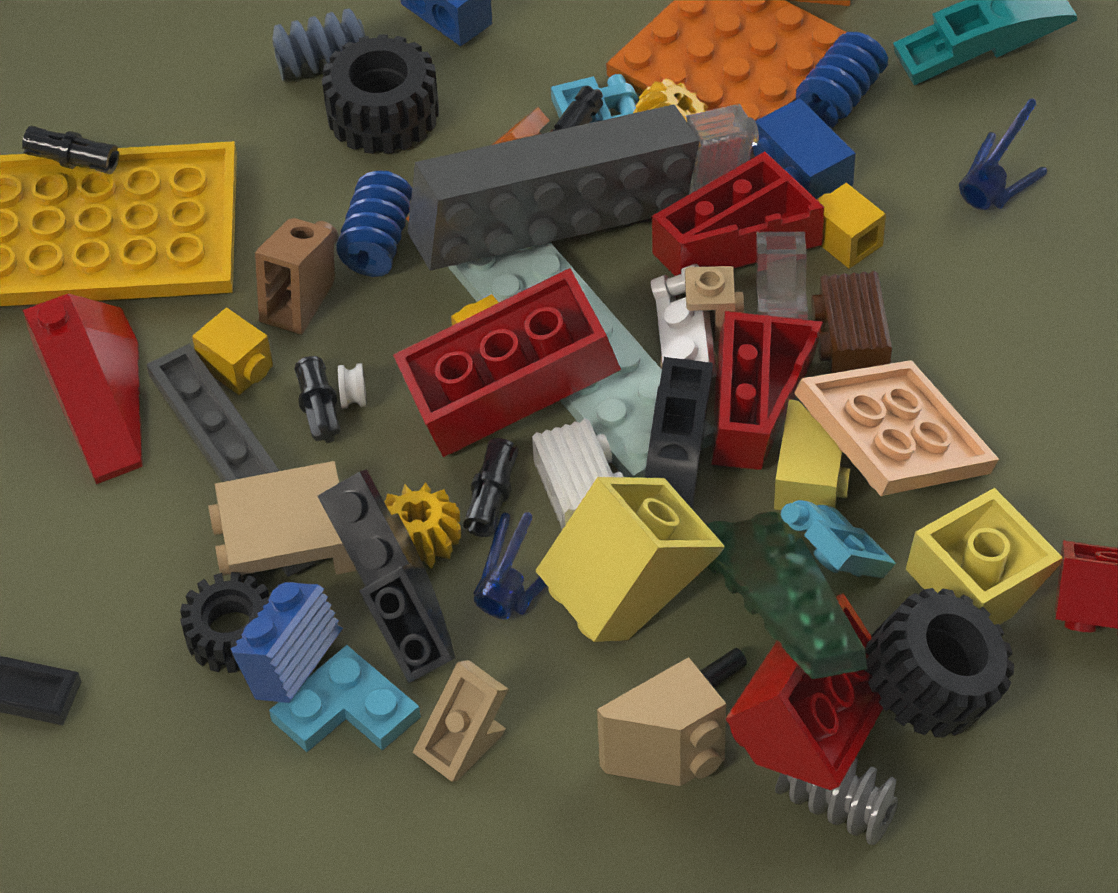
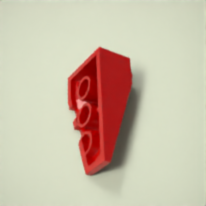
M68 293L24 309V317L35 352L95 483L99 484L143 467L142 426L139 395L141 394L138 370L139 344L122 308Z

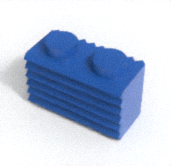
M284 582L278 585L272 591L268 599L269 603L263 606L264 610L257 613L259 617L253 619L244 628L241 634L242 639L237 640V645L230 648L255 700L290 703L343 628L337 624L339 620L334 617L336 612L330 609L332 604L326 601L328 596L322 593L324 588L320 585Z

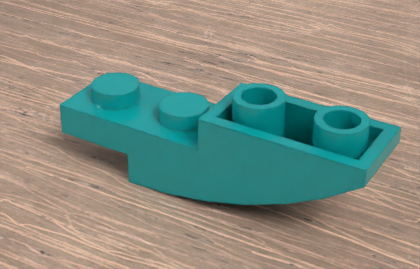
M965 0L933 13V25L894 42L893 46L901 65L913 85H916L990 50L998 58L1077 21V14L1068 0Z

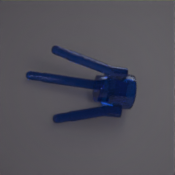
M1031 98L1027 101L986 160L996 139L994 132L987 134L968 173L959 183L960 194L974 208L986 210L994 204L997 208L1002 209L1010 198L1047 174V168L1040 167L1008 188H1005L1007 174L1003 167L998 164L1036 106L1037 102L1035 99Z
M525 512L522 515L504 556L497 566L510 522V514L502 513L482 577L473 592L475 604L482 611L495 618L508 619L513 611L524 615L531 601L547 586L539 576L524 591L522 585L524 577L519 571L511 567L532 521V514L530 512Z

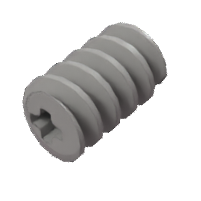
M857 758L853 761L840 786L835 789L828 790L780 773L775 786V793L780 795L789 790L790 800L795 804L801 805L809 799V811L813 814L820 815L828 810V821L833 825L838 826L847 820L848 833L854 836L862 834L867 829L866 840L870 845H875L885 834L898 805V798L894 796L897 779L890 777L880 788L875 786L877 769L870 767L861 777L856 776Z

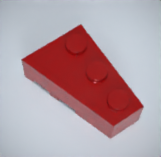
M764 151L652 216V254L674 276L681 274L682 268L697 264L699 267L733 266V268L809 249L822 245L825 207Z
M725 311L717 348L711 465L762 469L786 418L788 401L795 399L796 395L794 393L801 379L805 378L814 359L823 322Z

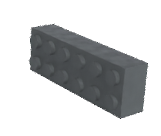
M675 104L418 161L415 162L408 234L431 271L649 219L654 214L689 195L700 140Z

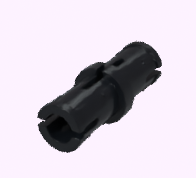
M31 125L26 129L22 141V149H25L24 154L57 161L65 168L73 169L79 166L112 174L119 161L118 146L82 138L80 133L68 131L64 134Z
M494 438L488 442L482 468L479 473L475 474L471 483L472 500L464 518L463 527L465 529L469 528L468 532L478 537H490L494 534L503 502L508 500L512 490L511 483L509 482L510 475L519 449L517 446L513 447L514 443L507 439Z

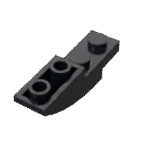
M664 357L660 385L657 389L644 478H665L693 510L713 363Z
M367 469L354 474L317 495L366 586L359 591L408 683L455 659L443 613L419 554L399 514H390Z

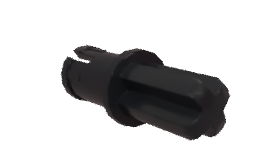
M307 356L300 359L294 367L301 391L298 398L299 407L307 415L312 438L315 441L324 440L326 443H331L335 440L334 436L341 431L335 410L337 394L329 386L325 372L326 367L322 358Z

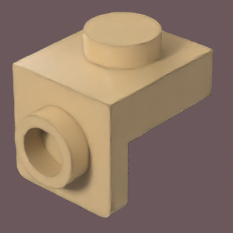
M733 266L688 267L685 269L686 308L689 311L713 310L715 341H719L725 311L744 313L743 292H735Z

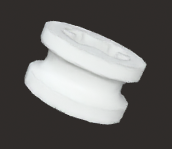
M363 363L356 364V367L351 370L346 369L344 365H338V383L342 409H348L351 403H358L360 407H366Z

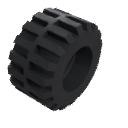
M378 34V38L369 39V36L359 38L357 43L348 42L342 46V52L335 51L329 57L330 63L325 64L322 78L327 120L330 130H334L335 137L340 142L347 141V147L353 150L364 148V153L374 154L375 151H384V154L394 153L393 149L401 148L406 150L411 148L413 141L421 142L427 137L426 131L434 129L436 117H439L435 65L432 64L431 56L428 52H422V46L416 42L408 44L404 37L396 36L392 39L388 38V35Z
M933 588L923 589L919 594L914 593L875 630L872 638L867 642L864 652L869 656L864 660L865 672L872 675V678L868 681L872 692H878L882 698L878 703L885 711L890 709L896 714L894 720L903 726L907 723L913 725L914 732L925 736L931 730L936 738H945L949 733H952L954 736L960 734L997 703L1011 685L1009 678L1014 674V664L1008 658L1013 653L1010 643L1004 642L1002 636L1005 634L999 624H993L988 618L991 614L984 607L978 609L973 605V599L962 595L960 598L956 597L953 590L942 588L937 593Z

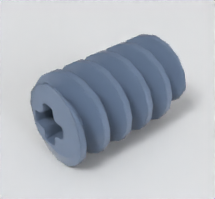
M348 8L343 10L341 23L333 12L326 14L324 27H322L315 16L308 19L307 31L304 30L298 20L292 21L290 35L286 33L281 24L275 25L272 43L282 80L284 81L285 68L290 67L296 78L301 77L304 63L308 64L314 74L319 73L321 59H324L327 64L330 63L329 57L335 51L342 52L343 45L348 42L357 43L359 38L366 36L361 20L357 19L353 11Z

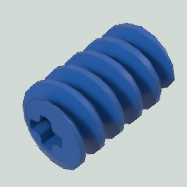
M846 32L840 35L824 57L819 60L815 68L810 71L806 79L800 83L796 89V100L801 98L830 128H833L838 123V119L846 118L850 114L852 107L858 104L861 96L867 93L870 85L874 84L879 74L883 73L887 68L888 56L885 49L876 40L860 32Z
M373 171L360 177L355 186V192L345 216L346 220L336 243V251L340 260L349 269L361 275L379 277L388 274L392 268V259L397 253V245L402 237L401 231L405 227L406 217L410 212L412 187L401 176L390 171Z

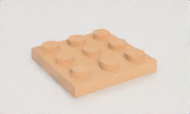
M912 360L802 378L794 393L809 410L812 417L820 423L836 442L839 449L846 454L867 479L869 485L880 496L988 475L992 473L999 461V458Z

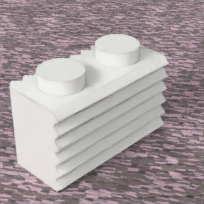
M584 418L580 423L574 421L571 425L565 424L561 428L555 427L552 431L546 429L542 434L536 432L532 436L535 467L547 491L548 498H550L561 529L564 528L597 477H624L621 472L612 473L608 464L612 462V453L608 440L604 434L596 436L588 419Z

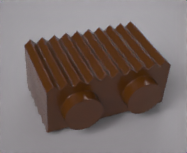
M873 270L869 274L863 271L861 274L853 272L851 275L843 273L841 276L833 274L831 277L826 274L820 278L819 294L811 296L813 321L823 322V332H820L818 340L819 360L829 362L830 374L891 364L892 345L878 273Z

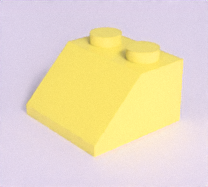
M993 488L916 531L906 571L923 589L933 588L938 593L943 588L953 590L958 598L965 595L973 599L974 606L978 609L984 607L991 614L988 618L993 624L1000 625L1017 613L1061 565L1063 557L996 488Z

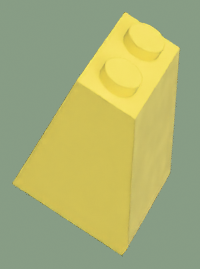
M597 477L535 571L548 586L550 595L556 601L563 604L578 622L579 630L593 642L629 640L715 560L725 546L665 478Z

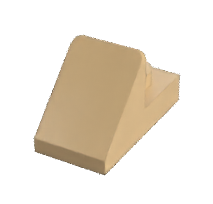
M469 660L457 662L412 753L451 782L458 781L503 736L506 728L495 721L494 718L509 689Z

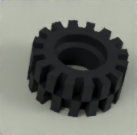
M231 572L230 581H224L223 574L219 573L213 575L215 584L209 585L205 579L197 583L199 594L190 589L186 595L187 604L182 603L180 613L182 618H180L187 648L191 655H195L197 663L204 666L208 661L210 670L219 672L221 665L226 664L228 673H237V662L230 648L237 645V640L242 639L241 634L244 628L253 619L259 617L257 613L264 610L263 606L269 603L268 599L270 596L267 587L264 584L258 587L257 579L250 575L242 583L240 573ZM238 612L249 617V621L245 626L233 632L220 633L210 628V624L217 617L226 613Z

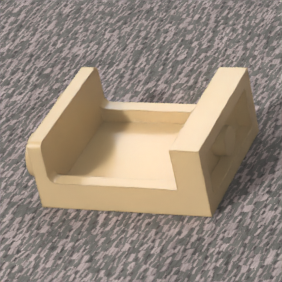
M335 461L215 483L218 504L208 505L214 535L223 534L225 544L215 546L220 573L223 576L230 575L231 572L240 573L242 583H244L242 576L245 574L332 557L336 575L356 571L350 556L317 496L339 483Z

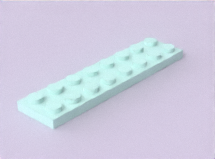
M549 242L455 266H448L477 302L491 294L498 302H501L568 268L572 269L609 339L621 370L560 401L577 422L580 423L584 418L588 419L596 436L600 434L606 436L612 453V463L624 477L644 478L657 389L660 385L662 369L552 243ZM707 420L705 421L701 450L712 445L714 428Z

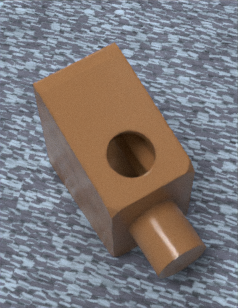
M296 218L288 219L256 250L259 322L300 335L304 333L335 279L334 244L338 240V233L330 223L318 221L313 224Z

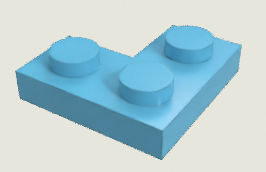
M348 645L311 674L290 703L278 702L269 710L271 721L306 752L311 750L345 720H348L376 746L384 750L421 718L419 706Z

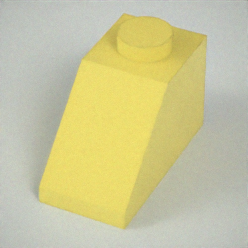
M795 400L788 401L775 479L774 509L782 510L786 504L798 500L812 502L815 505H827L836 509L837 497L847 498L851 468L841 467L842 451L820 423L812 417L810 412L799 401Z

